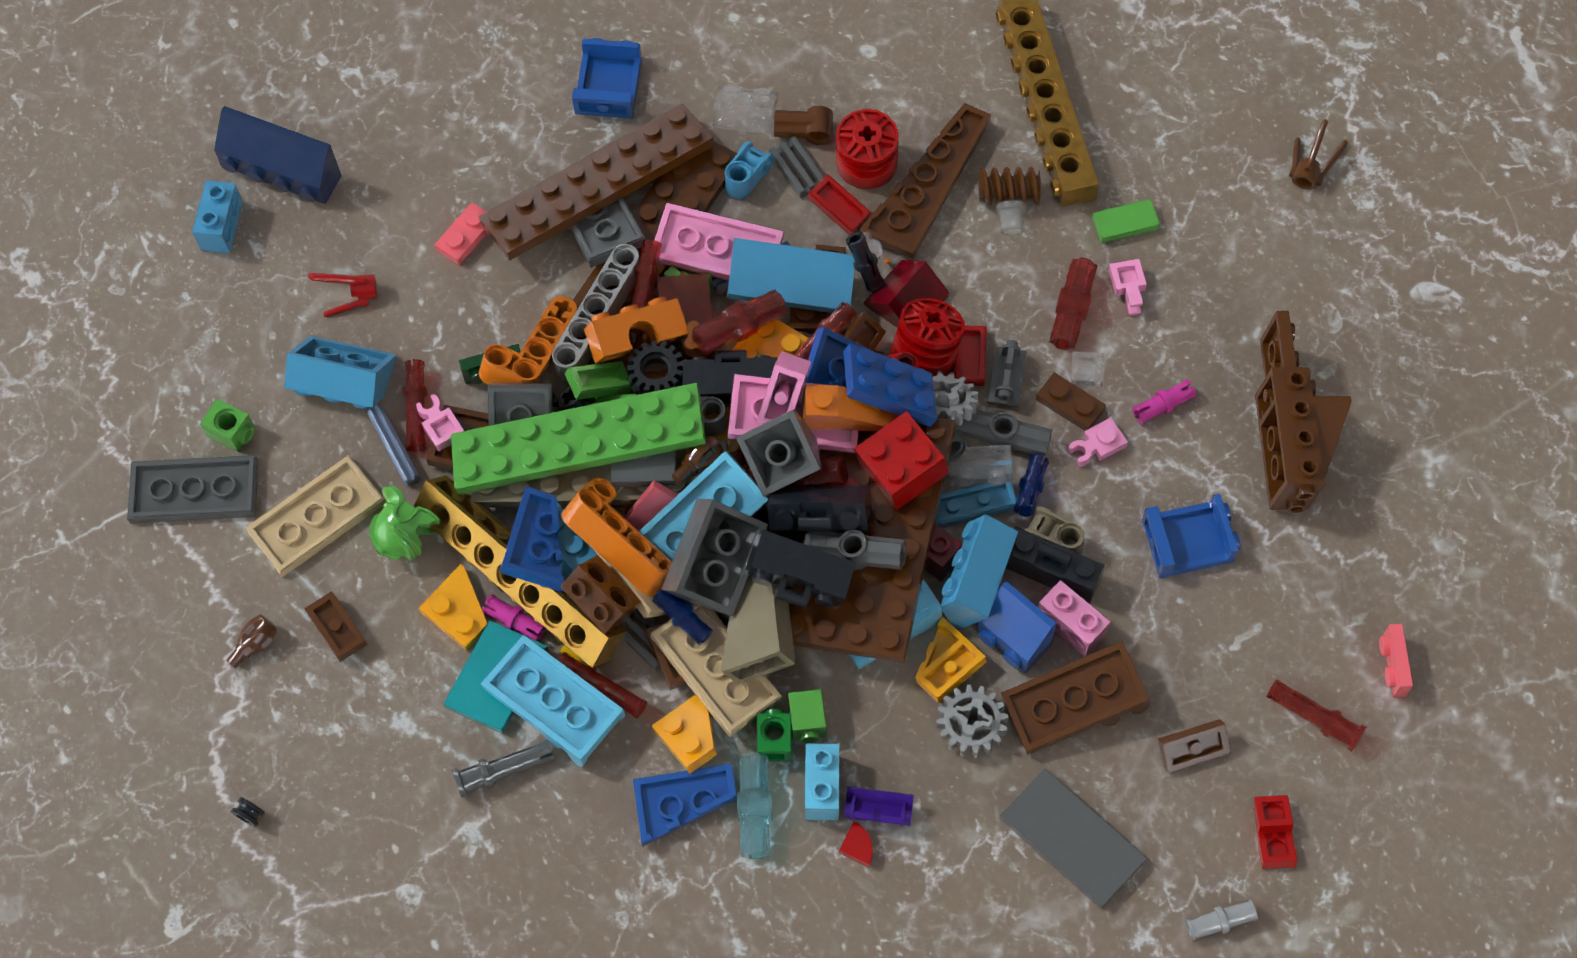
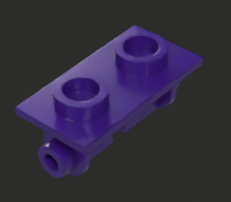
M847 786L843 816L850 818V820L860 819L899 824L901 827L903 825L910 826L914 795Z

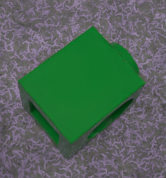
M770 709L762 714H757L758 762L791 761V713H784V711L779 709ZM772 729H778L783 735L777 740H771L766 737V733Z

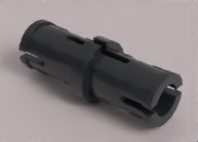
M861 232L851 234L846 239V244L855 261L853 266L857 272H860L866 290L876 292L885 285V281L877 267L878 259L870 251L864 234Z

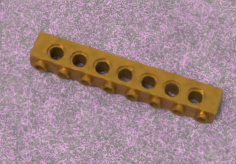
M1000 0L999 8L995 9L996 21L998 26L1003 25L1005 31L1003 32L1004 46L1006 50H1011V67L1013 73H1018L1020 78L1018 81L1019 92L1022 98L1026 97L1027 117L1029 122H1034L1036 127L1034 129L1035 142L1038 147L1042 146L1044 152L1042 154V162L1045 171H1050L1052 177L1050 180L1052 194L1054 197L1058 196L1061 207L1096 200L1099 183L1038 0ZM1056 145H1063L1065 147L1061 148L1057 147ZM1064 170H1072L1073 172H1072V173H1068V172H1065Z
M447 475L426 480L414 507L426 508L441 520L439 525L433 524L430 527L443 538L445 543L459 551L468 563L476 566L483 572L491 583L499 586L510 596L514 603L523 607L532 615L537 623L546 627L555 635L560 643L566 645L578 655L584 664L594 668L611 661L627 632L626 629L619 625L604 634L564 590L562 592L555 591L500 573L511 530L482 505L472 502L471 496L468 493L458 495L454 489V481Z

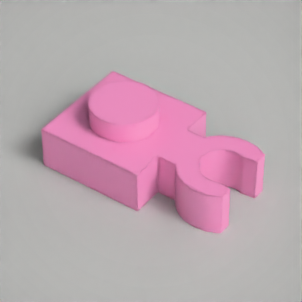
M433 394L430 396L434 404L432 408L424 409L420 402L416 404L420 417L426 420L422 422L424 430L439 452L452 445L451 434L464 430L450 408L442 411L439 398Z
M1110 417L1084 431L1083 437L1086 441H1073L1068 447V453L1072 454L1075 451L1083 452L1084 456L1077 459V466L1083 467L1089 463L1091 456L1096 455L1099 461H1102L1126 448L1128 441Z

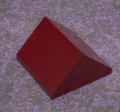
M901 260L884 279L885 285L883 288L872 292L864 301V305L897 328L901 311L907 303L920 298H932L944 302L949 297V292L926 261Z

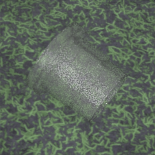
M1005 201L997 204L996 213L1000 215L1002 234L1019 235L1024 232V214L1027 211L1024 202Z

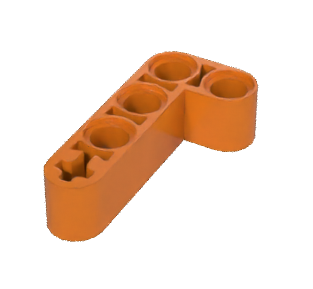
M565 296L553 298L520 353L499 344L488 346L484 351L479 369L481 380L486 384H540L553 362L552 353L577 311L576 303Z
M596 477L578 491L561 513L563 521L642 593L650 597L657 596L661 592L672 561L610 506L617 496L613 485L603 478Z

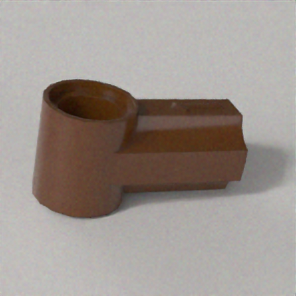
M813 106L807 111L776 110L774 116V137L792 138L795 136L796 138H805L807 142L814 145L828 144L832 139L833 111L825 106Z

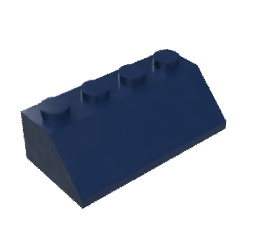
M226 106L222 108L214 151L223 169L231 173L237 171L245 174L251 180L258 183L264 181L272 184L282 192L291 191L299 194L309 202L327 203L342 176L330 144Z

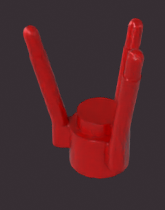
M325 273L308 274V278L312 281L350 283L351 297L358 298V300L325 311L323 313L324 317L339 314L359 306H369V299L377 298L375 274L357 276Z

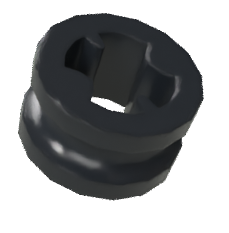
M240 797L238 799L239 806L232 808L230 812L243 822L256 827L258 825L257 818L259 816L263 817L265 812L254 803Z

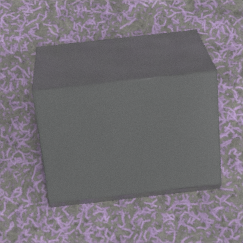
M795 409L736 437L763 497L822 469L817 438Z

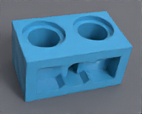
M208 180L205 182L192 231L200 249L203 251L231 252L243 205L242 197L235 183Z

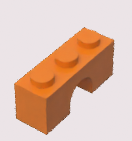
M660 297L649 301V306L638 308V305L634 304L620 309V314L610 316L609 312H604L591 317L592 321L584 328V332L595 364L623 357L631 351L630 329L642 330L648 336L650 343L651 341H657V346H661L662 341L670 344L682 340L689 332L678 298L667 301L666 297Z

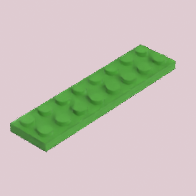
M697 383L453 433L451 434L454 489L458 495L706 444L699 386Z

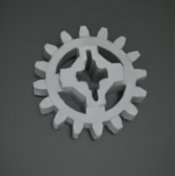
M938 371L937 376H932L937 418L955 420L957 425L961 426L963 419L970 421L972 414H976L978 392L974 391V384H965V377L955 379L954 373L944 376L941 371Z
M967 685L965 693H961L958 688H955L953 692L954 698L952 699L945 695L943 698L945 707H938L937 715L941 718L936 720V728L944 729L940 732V740L949 739L948 749L951 751L956 746L959 747L960 756L962 757L967 750L972 752L974 758H977L980 749H983L987 755L990 754V744L992 743L999 747L1001 745L999 735L1006 736L1007 727L1002 725L1008 722V714L1001 713L1004 710V702L995 704L996 693L992 692L988 696L984 695V686H980L977 692H973L971 685ZM971 702L963 707L959 706L963 703ZM983 706L991 712L992 716L986 714ZM971 717L977 719L974 725L967 724ZM950 723H952L953 727L958 728L961 737L954 732ZM982 735H983V736H986V737H984V738H982V739L974 740V739H976V738H978V737H980V736H982Z

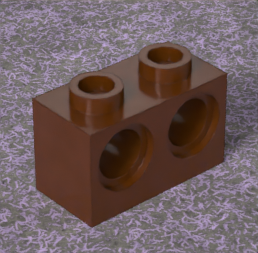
M598 555L578 565L560 586L604 634L622 624L642 603Z

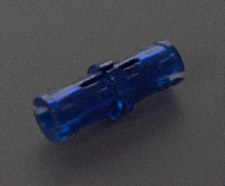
M1030 455L1025 475L1020 478L1018 485L1020 491L1013 509L1016 513L1019 512L1021 516L1029 517L1033 515L1038 495L1043 492V479L1049 465V460L1047 457L1044 458V455Z
M661 589L653 597L652 602L672 619L671 623L676 628L680 627L699 646L711 636L714 630L693 612L694 608L690 604H684L676 596Z

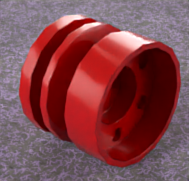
M873 109L857 110L844 117L838 125L836 132V166L839 175L846 183L860 189H873L889 182L896 173L899 132L896 123L887 114Z
M920 298L907 303L900 314L897 331L894 334L890 348V355L903 352L912 353L918 360L919 368L932 373L933 377L937 376L938 371L947 376L953 367L957 349L964 334L965 322L961 314L953 306L937 299Z

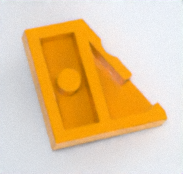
M462 564L418 608L421 614L466 651L481 637L487 626L483 611L465 567Z
M942 617L939 620L934 640L930 642L927 648L925 661L921 663L915 676L916 683L939 704L945 695L948 696L955 688L959 687L987 663L986 656Z
M696 695L652 725L655 734L689 774L717 755L709 711Z

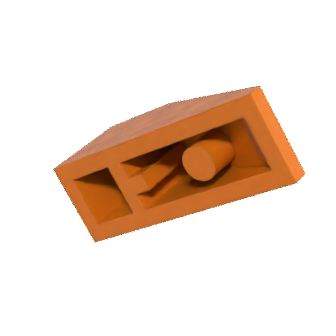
M805 385L802 396V420L809 429L879 431L899 417L893 413L848 398L846 387L837 385Z

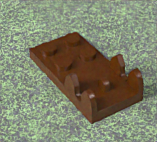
M1123 641L1001 692L1027 755L1099 724L1103 726L1115 725L1123 714L1128 712L1140 714L1150 706V700Z

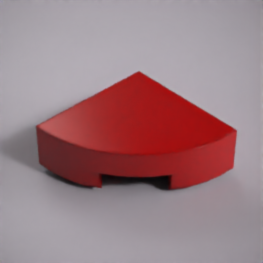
M853 821L839 849V853L869 868L873 856L870 836L859 823Z

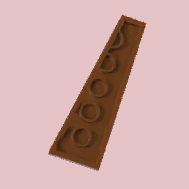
M966 103L962 105L942 129L940 135L927 147L926 153L922 158L912 165L907 176L901 183H897L887 200L878 206L860 228L859 232L865 235L866 240L912 260L914 259L990 123V113Z

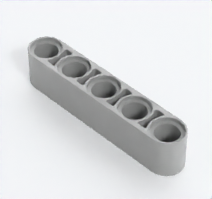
M621 244L612 251L555 346L552 359L555 372L560 379L567 381L565 372L569 367L586 366L592 357L587 338L576 339L578 336L585 334L584 328L592 321L591 317L595 316L591 313L595 310H602V313L609 312L610 316L616 315L639 278L641 266L638 251L634 246ZM626 261L632 262L629 265H621V263ZM609 286H618L613 290L606 289ZM568 359L574 360L571 364H561Z

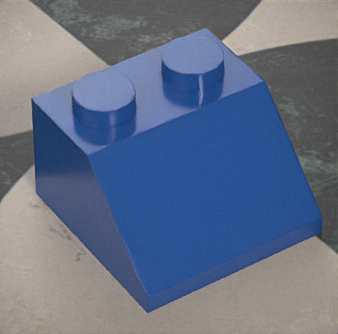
M1006 581L996 594L989 617L978 622L977 632L984 644L991 648L995 646L1003 653V658L1010 666L1015 669L1019 667L1026 673L1052 646L1056 622Z

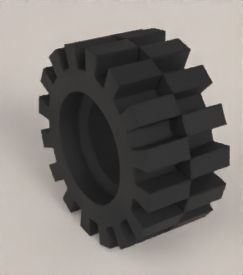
M655 340L651 341V347H647L645 342L641 344V351L635 348L633 350V357L629 356L627 365L628 378L635 394L638 392L645 394L682 386V355L680 352L677 353L676 347L673 345L668 349L667 342L662 341L661 346H657V341ZM661 363L668 368V373L662 379L652 380L645 376L644 370L650 364Z

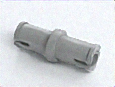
M1247 899L1244 902L1226 908L1221 906L1214 907L1213 912L1192 919H1186L1185 924L1191 940L1195 941L1220 931L1222 934L1230 932L1229 928L1258 920V915L1252 900Z

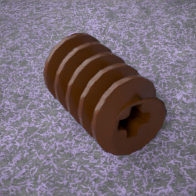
M1005 167L1000 176L997 168H992L990 175L987 176L986 170L980 168L978 177L979 203L981 198H984L987 206H991L993 197H996L999 206H1003L1005 197H1008L1011 206H1015L1017 197H1021L1023 205H1027L1029 197H1033L1035 205H1039L1041 197L1040 170L1036 175L1034 168L1028 167L1024 175L1021 167H1017L1012 176L1010 169Z

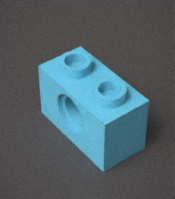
M806 744L805 820H839V744Z

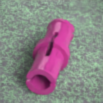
M1186 379L1166 391L1161 389L1155 392L1154 397L1133 406L1132 412L1134 417L1140 416L1137 422L1142 425L1162 413L1168 414L1172 412L1173 407L1195 398L1196 391L1192 386L1188 389L1191 382Z
M491 594L486 599L485 604L489 606L486 607L484 605L482 607L483 613L504 623L506 628L516 630L537 642L543 638L545 633L541 631H546L547 628L537 623L533 617L524 613V608L520 606L513 607L494 594Z

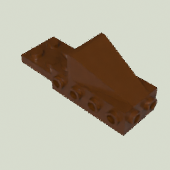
M1276 311L1260 338L1265 379L1255 394L1269 509L1300 513L1309 508L1326 484L1325 477L1351 405V396H1315L1316 384L1314 379L1310 377L1309 367H1299V353L1294 351L1293 341L1296 331L1294 323L1290 322L1289 311Z

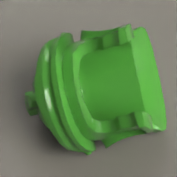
M388 485L382 488L386 503L383 504L381 513L376 514L372 519L369 530L370 539L375 551L382 557L392 560H400L402 557H405L412 561L416 556L422 555L420 549L422 542L418 536H428L430 533L436 532L430 526L433 524L439 525L441 520L430 510L420 506L415 508L404 501L403 493L397 487Z

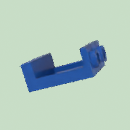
M600 38L582 39L583 56L578 86L573 89L572 95L575 114L633 119L642 64L640 44L628 40L620 42L607 41Z
M1220 494L1213 495L1210 502L1160 512L1158 506L1145 508L1142 523L1159 578L1234 563L1237 552L1241 548L1240 539L1236 531L1232 532L1229 523L1231 521V511L1228 503H1223Z

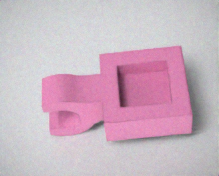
M1135 259L1109 264L1108 271L1115 295L1125 294L1129 316L1141 314L1140 306L1143 305V300L1140 292L1146 291L1147 283L1140 260Z

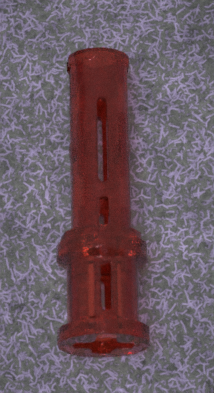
M1278 679L1275 680L1266 696L1321 728L1320 732L1324 736H1332L1346 744L1351 752H1353L1367 728L1363 724L1359 726L1343 717L1342 712L1338 709L1337 711L1334 709L1330 711Z

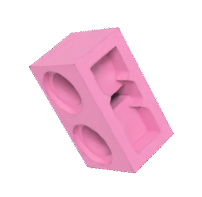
M1061 580L1039 602L1038 608L1056 622L1055 633L1084 657L1088 656L1107 636L1110 621Z

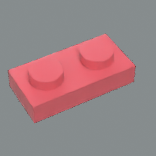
M471 202L434 244L436 251L460 266L488 234L478 217L487 211Z
M1389 624L1379 640L1381 655L1386 656L1388 665L1385 668V682L1387 687H1391L1393 698L1406 697L1413 687L1403 626L1402 624Z

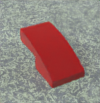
M1288 795L1254 797L1255 823L1261 868H1296L1297 856L1292 835L1294 824Z

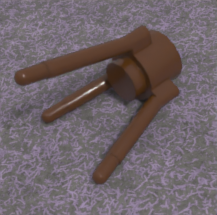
M1326 119L1322 120L1309 158H1304L1301 162H1299L1301 140L1299 137L1295 138L1292 168L1289 176L1292 178V182L1300 188L1313 189L1316 185L1321 186L1324 176L1348 144L1347 140H1343L1323 168L1320 169V164L1315 159L1328 124Z

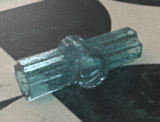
M747 754L739 757L740 792H737L738 822H741L740 850L743 858L763 859L770 857L772 797L768 781L769 761L768 756Z

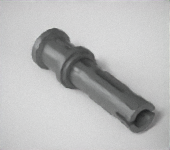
M545 740L537 745L489 762L487 759H480L478 764L462 770L452 769V773L460 796L463 798L466 797L467 792L484 786L491 788L498 779L555 759L548 740Z

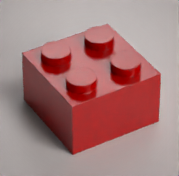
M907 411L854 448L860 466L896 511L949 474L945 457Z

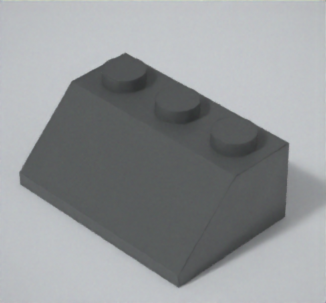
M697 498L661 590L688 602L733 616L748 574H745V569L755 537L762 530L766 531L768 524L713 499ZM724 520L731 526L729 527L730 529H719Z

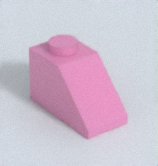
M781 351L775 363L756 422L764 424L796 409L812 363L811 361Z

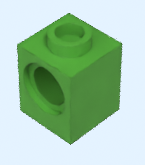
M219 399L215 400L200 422L207 437L237 452L240 451L244 444L251 440L255 428L249 414ZM236 424L232 429L225 430L228 425Z
M821 689L788 693L793 741L800 740L802 743H814L819 741L820 738L826 737Z

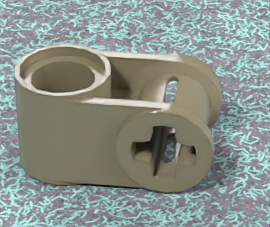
M1036 507L1033 512L1035 517L1028 529L1023 530L1082 554L1085 537L1082 527L1077 523L1058 516L1047 508ZM1066 538L1074 539L1077 543L1074 545H1066L1062 542V540Z

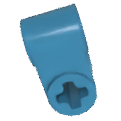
M746 141L725 169L727 195L736 200L747 198L759 181L771 169L775 158L774 154L771 152L764 153L753 147L752 142Z

